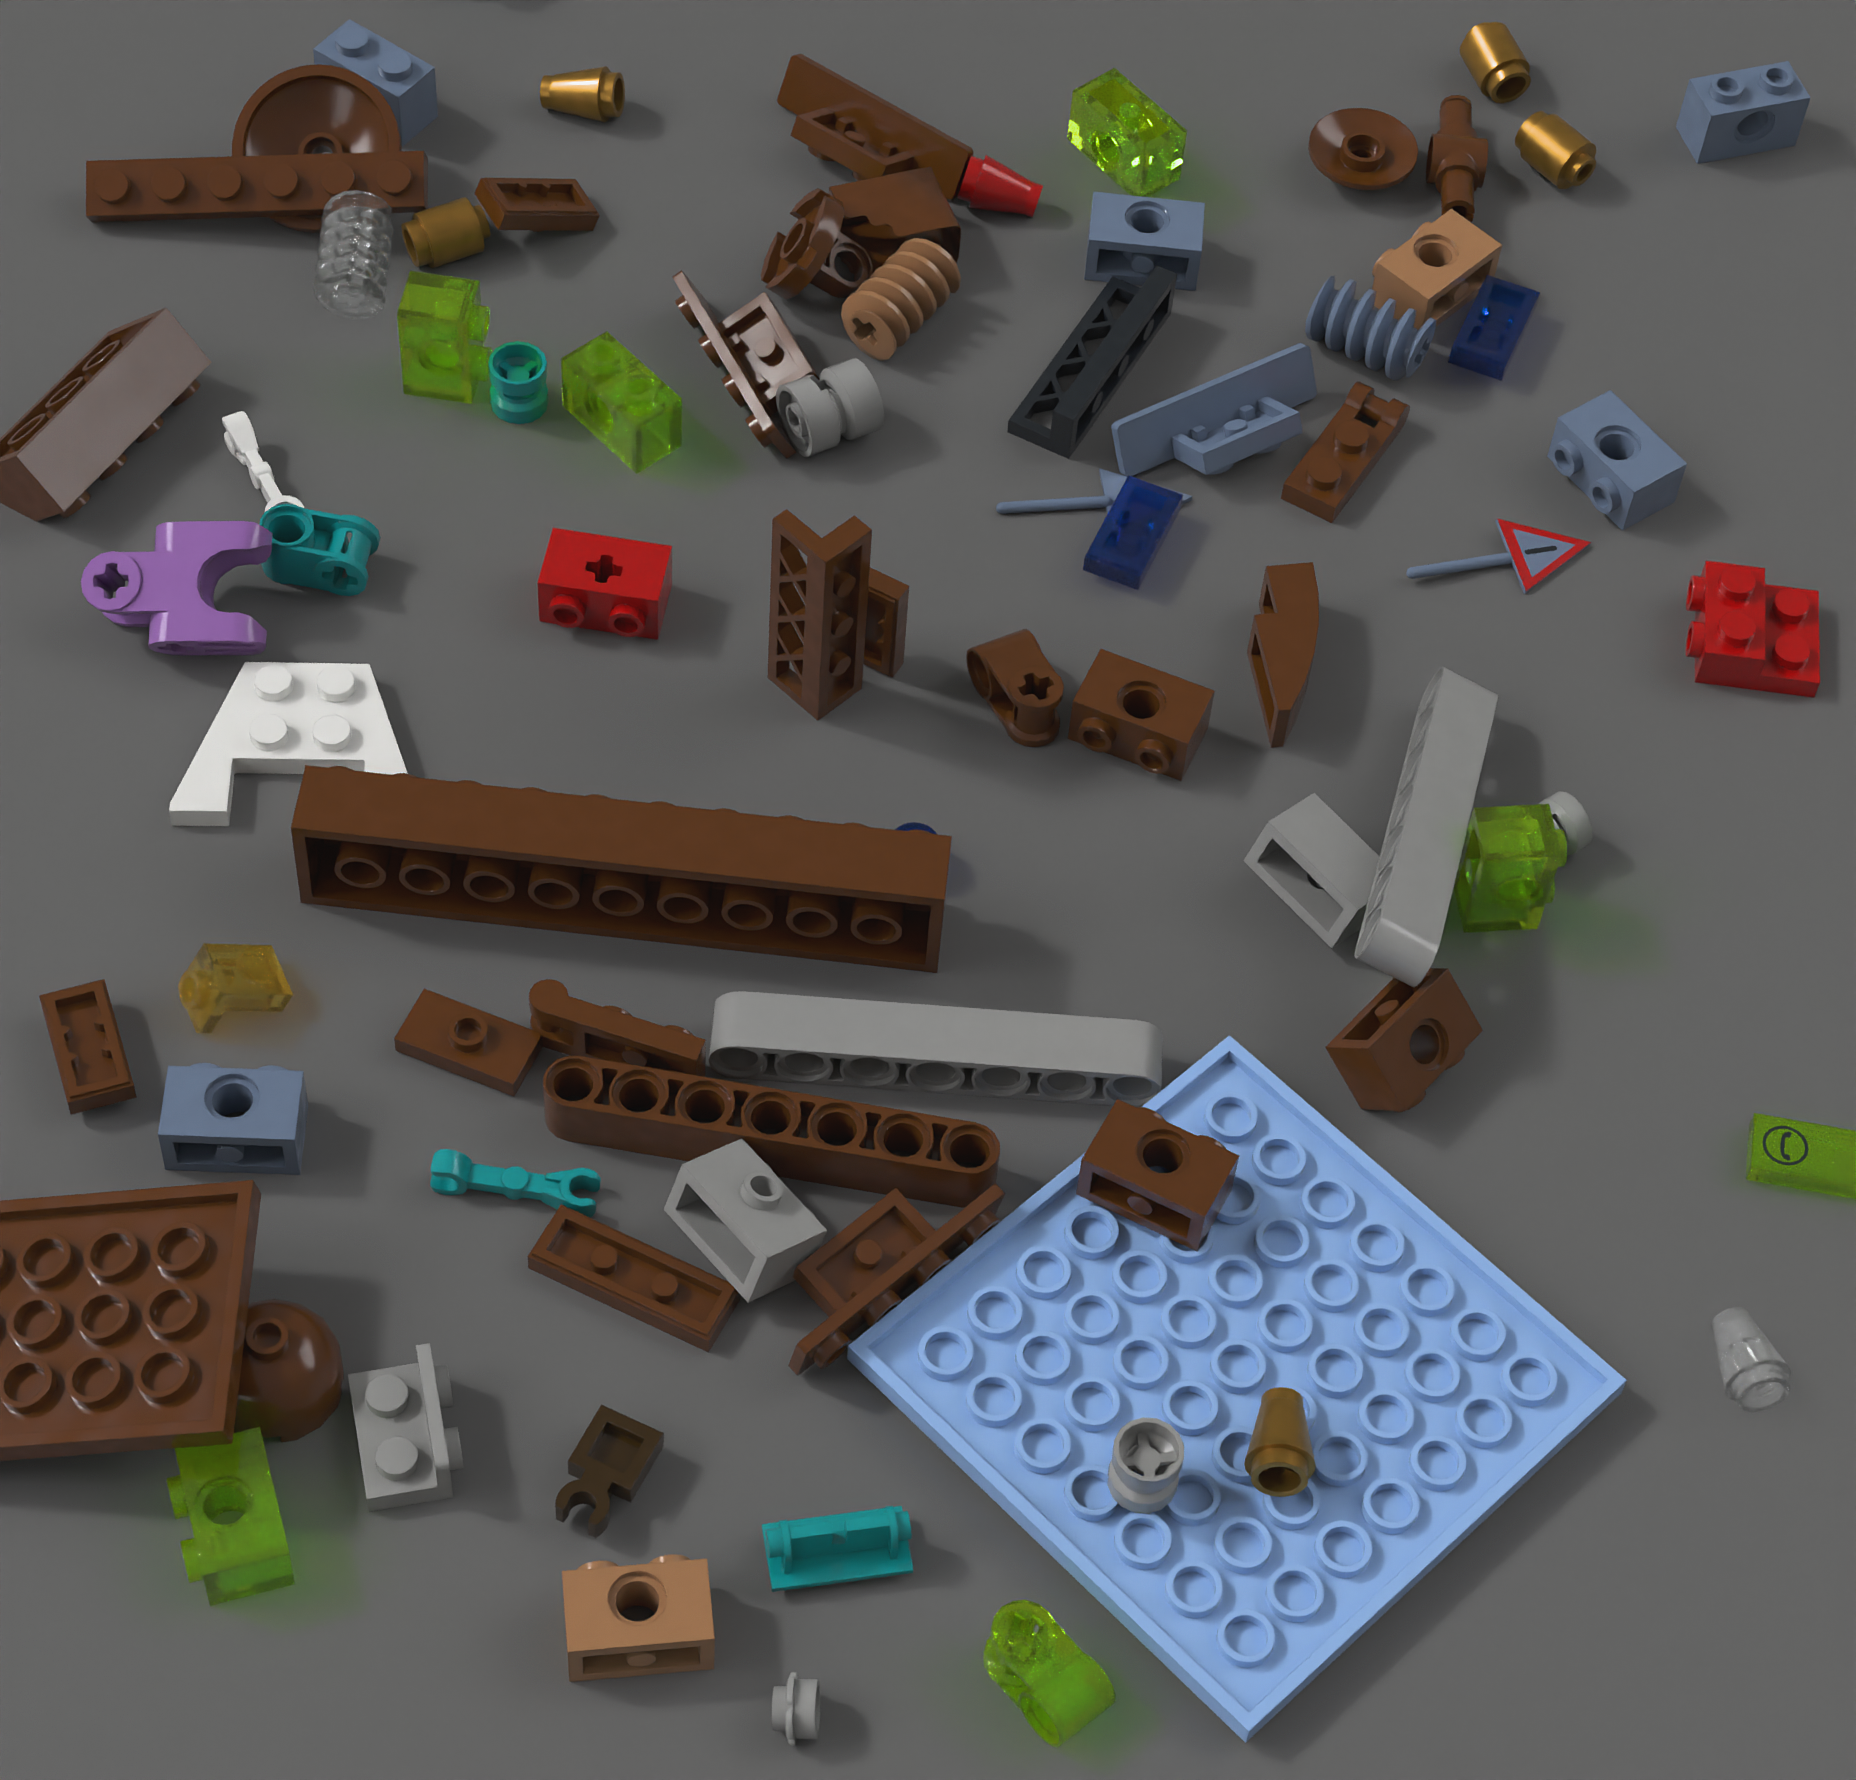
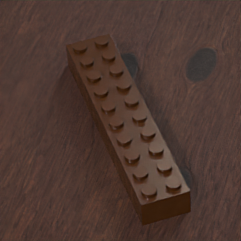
M305 765L291 824L301 903L932 973L938 972L952 836L932 834L918 829L902 831L874 828L854 822L838 824L803 820L791 815L774 817L739 813L727 808L710 810L675 806L663 801L646 803L611 799L599 794L583 796L547 792L535 787L519 789L482 785L471 780L455 782L418 778L407 773L391 775L355 771L343 766L327 768Z

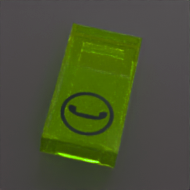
M1754 1113L1748 1132L1746 1180L1856 1199V1131Z

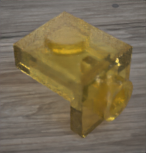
M203 943L178 984L180 1001L184 1008L187 1009L196 1033H211L225 1011L282 1012L293 996L272 945Z

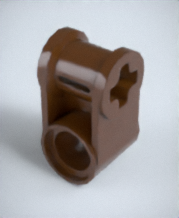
M1022 629L968 649L966 663L971 681L979 695L988 702L1006 729L1008 736L1016 743L1027 747L1045 746L1054 741L1059 734L1060 717L1056 707L1062 701L1064 684L1061 677L1055 672L1042 653L1035 636L1029 630Z

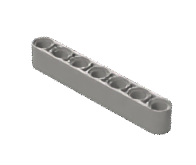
M1443 666L1433 676L1418 707L1354 955L1356 959L1412 987H1416L1423 980L1440 946L1498 701L1497 693Z
M738 991L723 994L714 1003L708 1061L710 1067L717 1073L739 1079L1111 1106L1119 1099L1134 1107H1140L1162 1090L1163 1035L1157 1026L1140 1020Z

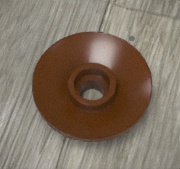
M1368 108L1341 109L1324 116L1313 127L1308 143L1310 158L1324 176L1340 185L1359 190H1379L1402 182L1414 170L1418 157L1416 139L1405 124L1389 114Z

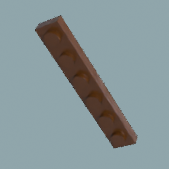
M424 151L86 161V217L91 222L417 213L428 209V157Z

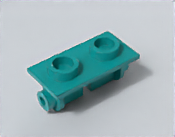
M891 1505L880 1509L789 1521L779 1520V1522L762 1524L772 1592L909 1574L914 1571L908 1542L912 1537L910 1517L908 1511L902 1510V1506L893 1507Z

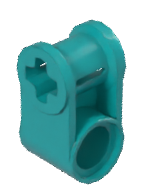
M294 504L277 505L264 512L259 525L272 532V551L266 562L261 563V567L265 575L272 581L280 584H294L327 590L341 596H353L365 590L369 578L365 567L369 556L377 551L381 539L379 530L371 522L355 515H337L305 509ZM351 532L352 537L349 543V539L346 535ZM344 568L346 569V573L348 575L346 578L342 577Z

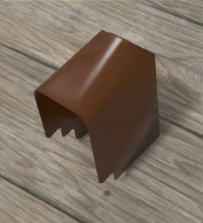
M931 167L829 187V194L842 201L844 206V217L840 233L852 239L867 251L872 261L873 273L878 267L883 266L885 261L892 254L896 253L905 241L913 238L927 239L938 244L957 263L960 250L961 228ZM841 258V261L847 265L849 271L854 274L851 265Z

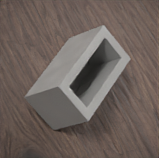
M1313 793L1268 821L1243 861L1317 935L1333 948L1361 929L1380 856Z
M739 1139L682 1164L664 1207V1211L747 1303L795 1281L793 1274L796 1267L820 1248L827 1229L816 1219L815 1215L802 1204L777 1177L771 1167L743 1139Z

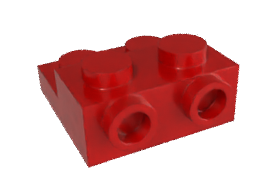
M1705 561L1701 576H1691L1686 597V610L1695 612V621H1691L1686 639V657L1695 658V683L1814 698L1820 685L1819 591L1765 584V568Z

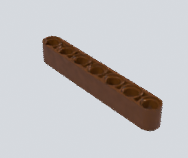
M566 1056L557 1059L548 1066L543 1076L546 1125L549 1131L557 1138L569 1142L691 1161L739 1139H743L771 1167L777 1177L884 1195L897 1188L908 1199L961 1208L968 1206L994 1185L997 1180L1000 1142L993 1131L987 1126L976 1122L583 1056ZM570 1096H579L584 1098L579 1101L564 1100V1098ZM635 1107H644L650 1110L645 1112H633L629 1109ZM710 1118L715 1121L711 1123H698L694 1120ZM764 1129H775L781 1131V1133L775 1135H767L759 1131ZM829 1140H840L846 1142L847 1144L842 1146H833L825 1142ZM906 1151L913 1155L909 1157H899L893 1155L892 1152ZM971 1162L977 1164L979 1167L965 1168L959 1166L957 1163Z

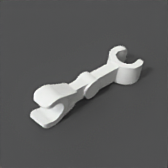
M239 411L223 417L222 422L227 430L224 433L225 443L231 454L243 465H247L253 485L256 489L261 490L267 501L265 512L271 507L281 504H294L304 508L302 502L297 498L280 493L268 462H263L258 453L259 447L255 433L246 413Z

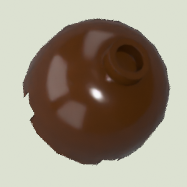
M278 1299L257 1301L248 1305L234 1424L235 1435L243 1440L258 1442L257 1436L265 1438L280 1436L281 1443L295 1441L320 1428L336 1410L342 1395L341 1386L344 1379L340 1345L323 1317L302 1304Z

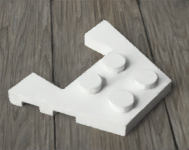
M245 662L170 802L169 813L172 826H229L234 775L236 773L303 774L305 765L327 768L343 766L355 771L391 775L407 773L370 664Z

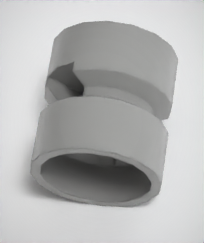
M851 358L823 369L820 374V380L814 375H807L780 385L776 391L777 409L783 429L795 450L803 457H809L837 446L840 436L846 440H853L881 429L884 424L883 403L877 384L865 364L857 358Z

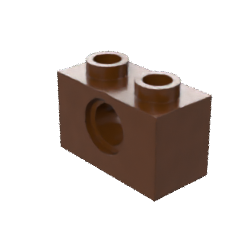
M1100 649L1073 700L1068 739L1081 743L1092 751L1105 752L1137 764L1148 772L1163 774L1182 781L1208 729L1215 691Z
M1430 968L1416 987L1393 978L1325 1048L1361 1109L1403 1112L1415 1107L1424 1099L1426 1095L1425 1090L1444 1070L1455 1066L1462 1060L1465 1055L1464 1050L1483 1030L1449 969Z
M1117 1099L1081 1160L1076 1194L1188 1248L1198 1251L1232 1190L1239 1155L1227 1150L1223 1144L1214 1138L1194 1135L1167 1122L1160 1114L1149 1108L1134 1107ZM1149 1167H1163L1171 1171V1173H1158Z

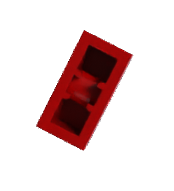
M552 528L537 582L539 621L557 624L566 628L579 627L616 633L624 637L637 636L658 640L672 587V546Z

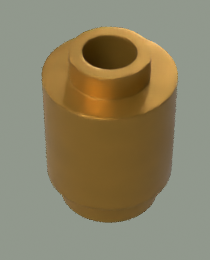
M1484 22L1469 30L1460 46V55L1482 94L1487 97L1490 96L1496 103H1507L1520 97L1528 89L1531 82L1529 76L1530 65L1508 27L1500 22Z
M1538 111L1522 124L1516 134L1515 146L1520 149L1521 158L1559 189L1580 186L1592 175L1596 167V160L1594 159L1596 146L1556 114L1548 115L1544 111Z
M466 197L414 213L411 221L401 225L407 252L416 267L428 264L431 268H435L483 252L484 239L489 238L491 235L484 210L480 205L472 206Z

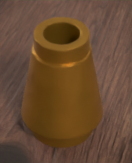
M607 66L555 74L554 76L544 75L540 85L541 105L544 109H553L559 112L607 122L609 117H620L623 112L625 101L623 76L620 72H610Z
M1286 1387L1272 1388L1262 1395L1261 1406L1244 1462L1245 1469L1251 1476L1253 1486L1264 1494L1277 1497L1295 1495L1305 1489L1308 1479L1315 1472L1316 1465L1305 1410L1303 1408V1397L1297 1391Z

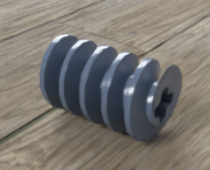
M1330 276L1323 284L1310 308L1305 327L1307 338L1316 342L1325 338L1327 348L1336 352L1345 347L1347 358L1358 361L1365 357L1366 366L1371 370L1377 371L1385 366L1386 376L1392 380L1397 381L1405 375L1407 378L1411 377L1421 365L1428 352L1437 320L1429 318L1418 330L1414 328L1417 310L1409 308L1398 320L1394 318L1396 300L1389 298L1377 310L1374 308L1377 291L1369 288L1357 300L1354 299L1357 281L1349 279L1338 291L1334 289L1335 276Z

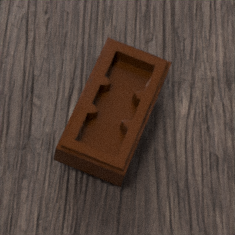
M485 177L480 179L474 193L498 230H530L533 232L544 230L593 231L600 217L576 179Z
M870 567L864 665L887 676L894 677L904 663L909 585Z
M105 979L39 995L70 1114L137 1098Z
M425 988L394 1038L395 1050L397 1052L513 1097L516 1095L543 1047L542 1033Z

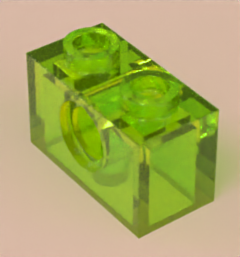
M1113 68L1073 90L1067 139L1132 196L1149 197L1180 179L1187 130L1117 69Z
M410 271L397 311L404 394L472 404L478 382H487L489 379L488 361L492 353V348L486 347L483 344L489 330L490 308L481 305L480 281Z
M608 331L561 358L563 407L636 474L682 446V398Z
M1549 804L1474 807L1454 883V891L1464 933L1538 929L1545 905L1552 903L1554 900V878L1557 868L1564 867L1567 859L1565 833L1562 829H1555Z
M260 1427L233 1433L232 1444L175 1448L180 1474L167 1477L166 1480L175 1520L190 1516L193 1529V1538L180 1541L189 1584L204 1580L210 1606L295 1585L289 1548ZM237 1511L244 1514L239 1520L231 1524L220 1525L212 1522L218 1515L224 1512Z

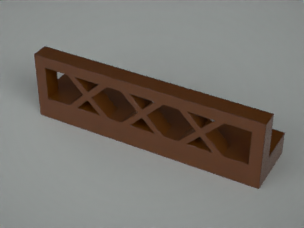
M786 509L772 520L767 678L818 721L862 689L872 529L854 515L821 538ZM799 550L807 556V565ZM790 662H791L792 666L794 667L796 673L789 668V667H790Z

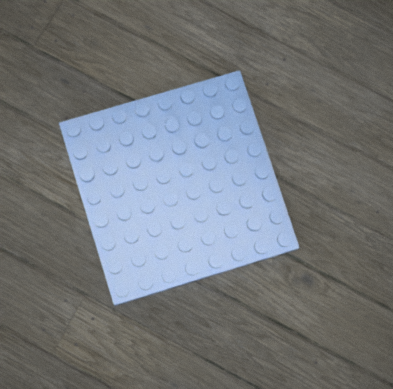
M1229 1035L1142 1106L1157 1112L1167 1122L1194 1135H1204L1216 1139L1227 1150L1239 1155L1232 1190L1198 1251L1077 1195L1076 1190L1083 1154L849 1344L847 1359L1246 1743L1622 1393L1627 1380ZM1149 1167L1158 1173H1171V1171L1163 1167ZM1277 1387L1293 1389L1303 1397V1408L1305 1410L1316 1465L1315 1472L1308 1479L1305 1489L1295 1495L1286 1497L1271 1496L1257 1490L1253 1486L1251 1476L1247 1473L1244 1465L1261 1406V1397L1267 1390ZM1143 1417L1157 1418L1170 1424L1179 1433L1184 1444V1460L1179 1472L1176 1493L1172 1501L1163 1509L1149 1514L1134 1513L1121 1507L1113 1499L1107 1486L1113 1444L1119 1430L1128 1422Z

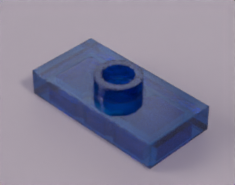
M1486 275L1451 348L1448 363L1502 381L1536 309L1540 292Z
M1128 475L1085 555L1083 570L1139 590L1181 509L1183 495Z

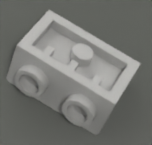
M430 1343L416 1345L418 1363L348 1374L368 1512L452 1498L450 1471L464 1469L458 1427L444 1428L441 1408L453 1406L448 1366H433Z

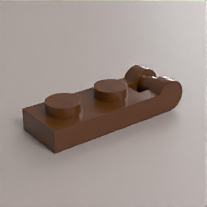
M1359 381L1356 382L1351 388L1343 406L1284 482L1281 499L1333 523L1403 428L1409 415L1410 406L1395 398L1390 402L1374 395V388ZM1365 416L1378 423L1373 428L1360 420Z
M541 980L530 989L529 1008L532 1014L530 1029L542 1033L543 1047L570 1056H583L705 1077L706 1039L696 1037L690 1031L679 1026H662L633 1017L626 1010L616 1006L608 1005L602 1007L570 997L567 988L557 980Z

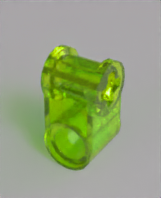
M1016 1600L1002 1606L995 1614L990 1629L991 1636L988 1638L983 1652L984 1668L990 1678L1001 1687L1022 1711L1029 1725L1046 1743L1059 1748L1116 1702L1113 1685L1103 1669L1089 1655L1082 1652L1052 1618L1049 1611L1040 1604L1028 1600ZM1036 1624L1039 1626L1037 1633L1034 1632ZM1003 1658L1004 1661H1003V1664L1001 1665V1664H1000V1660Z

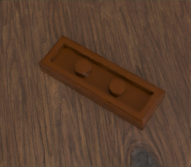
M562 1204L527 1256L529 1269L708 1353L741 1299V1295L728 1281Z

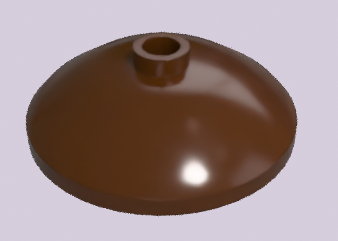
M322 64L305 65L286 70L260 86L240 112L232 139V156L402 151L401 134L397 119L379 90L362 76L352 71ZM368 214L268 218L293 230L319 233L348 227L360 221Z

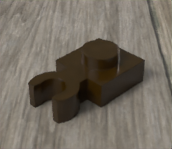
M601 1404L568 1460V1474L579 1479L567 1483L559 1491L555 1502L556 1520L564 1523L573 1507L580 1504L590 1505L595 1511L591 1514L588 1521V1534L595 1538L600 1536L606 1530L610 1521L611 1496L615 1495L630 1503L632 1502L664 1447V1433Z

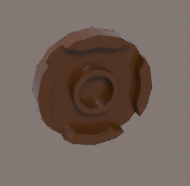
M817 188L805 195L790 212L798 221L791 228L787 236L777 232L765 257L761 273V281L768 284L765 287L786 300L798 295L809 283L834 297L848 298L857 291L865 280L871 277L873 265L870 256L862 246L840 233L844 217L843 202ZM835 257H841L851 265L854 272L853 282L846 281L839 276L834 265Z

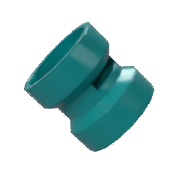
M515 341L497 347L491 353L488 361L492 411L499 419L508 423L525 424L539 419L546 412L549 402L546 385L548 373L545 354L539 347L528 342Z

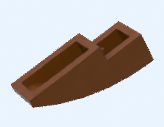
M1313 562L1266 566L1259 600L1261 614L1254 615L1247 655L1271 748L1284 746L1297 721L1308 686L1319 627V592Z

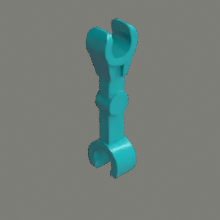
M450 1149L436 1151L431 1164L432 1176L430 1186L434 1192L439 1194L460 1195L466 1192L467 1189L503 1194L512 1200H518L523 1197L542 1200L543 1203L557 1210L562 1204L590 1218L596 1211L595 1200L577 1198L571 1194L572 1191L577 1189H585L590 1192H598L600 1190L601 1178L597 1172L589 1168H575L546 1173L544 1175L526 1172L518 1166L506 1169L472 1163V1160L467 1155Z

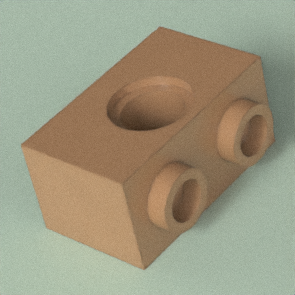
M1450 209L1434 222L1428 221L1422 224L1412 238L1397 249L1390 248L1379 257L1372 271V275L1375 277L1372 289L1377 291L1374 306L1380 309L1389 298L1396 300L1394 318L1399 320L1409 308L1417 310L1414 328L1419 330L1429 318L1437 320L1436 326H1438L1493 284L1502 244L1456 211Z
M671 1554L657 1557L648 1564L618 1566L610 1561H592L581 1565L577 1570L562 1571L569 1682L714 1669L715 1635L707 1558L690 1560V1558L683 1555ZM632 1606H644L655 1613L644 1621H631L621 1615L624 1610Z

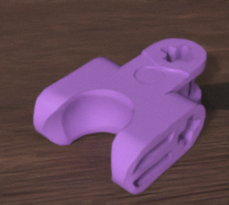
M248 521L161 523L156 526L154 552L111 551L101 553L93 558L83 571L81 578L82 593L88 603L101 611L105 617L116 625L149 627L148 646L153 651L170 655L261 654L266 648L267 631L247 614L217 611L214 606L213 595L219 579L226 572L237 566L258 565L266 562L272 551V532L255 522ZM125 581H128L127 587H125ZM114 592H116V598H113Z

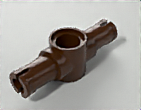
M1451 95L1441 102L1439 110L1440 130L1437 134L1432 133L1430 137L1426 162V183L1436 184L1437 190L1441 193L1442 215L1453 209L1472 222L1475 214L1474 192L1477 188H1482L1486 174L1488 139L1478 138L1476 131L1472 128L1471 101L1465 96Z

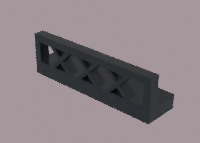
M1156 266L1141 288L1112 276L1008 420L1007 432L1069 459L1171 315L1177 274ZM1115 300L1128 304L1119 319H1114L1109 309ZM1105 337L1095 353L1088 355L1084 343L1088 340ZM1079 374L1068 391L1062 392L1058 379L1063 376ZM1053 410L1051 429L1030 420L1034 413Z

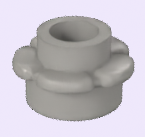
M791 1672L787 1680V1686H774L773 1731H786V1737L790 1746H796L797 1739H818L821 1715L819 1679H799L797 1672Z

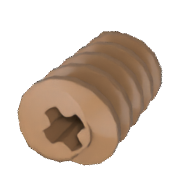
M913 238L905 241L896 253L892 254L883 266L878 267L871 277L865 280L857 291L852 293L842 304L841 317L851 341L871 358L880 361L890 359L896 352V347L903 346L909 339L910 334L916 333L923 325V321L929 320L936 312V308L942 307L949 299V293H956L960 288L961 276L957 264L946 250L927 239Z

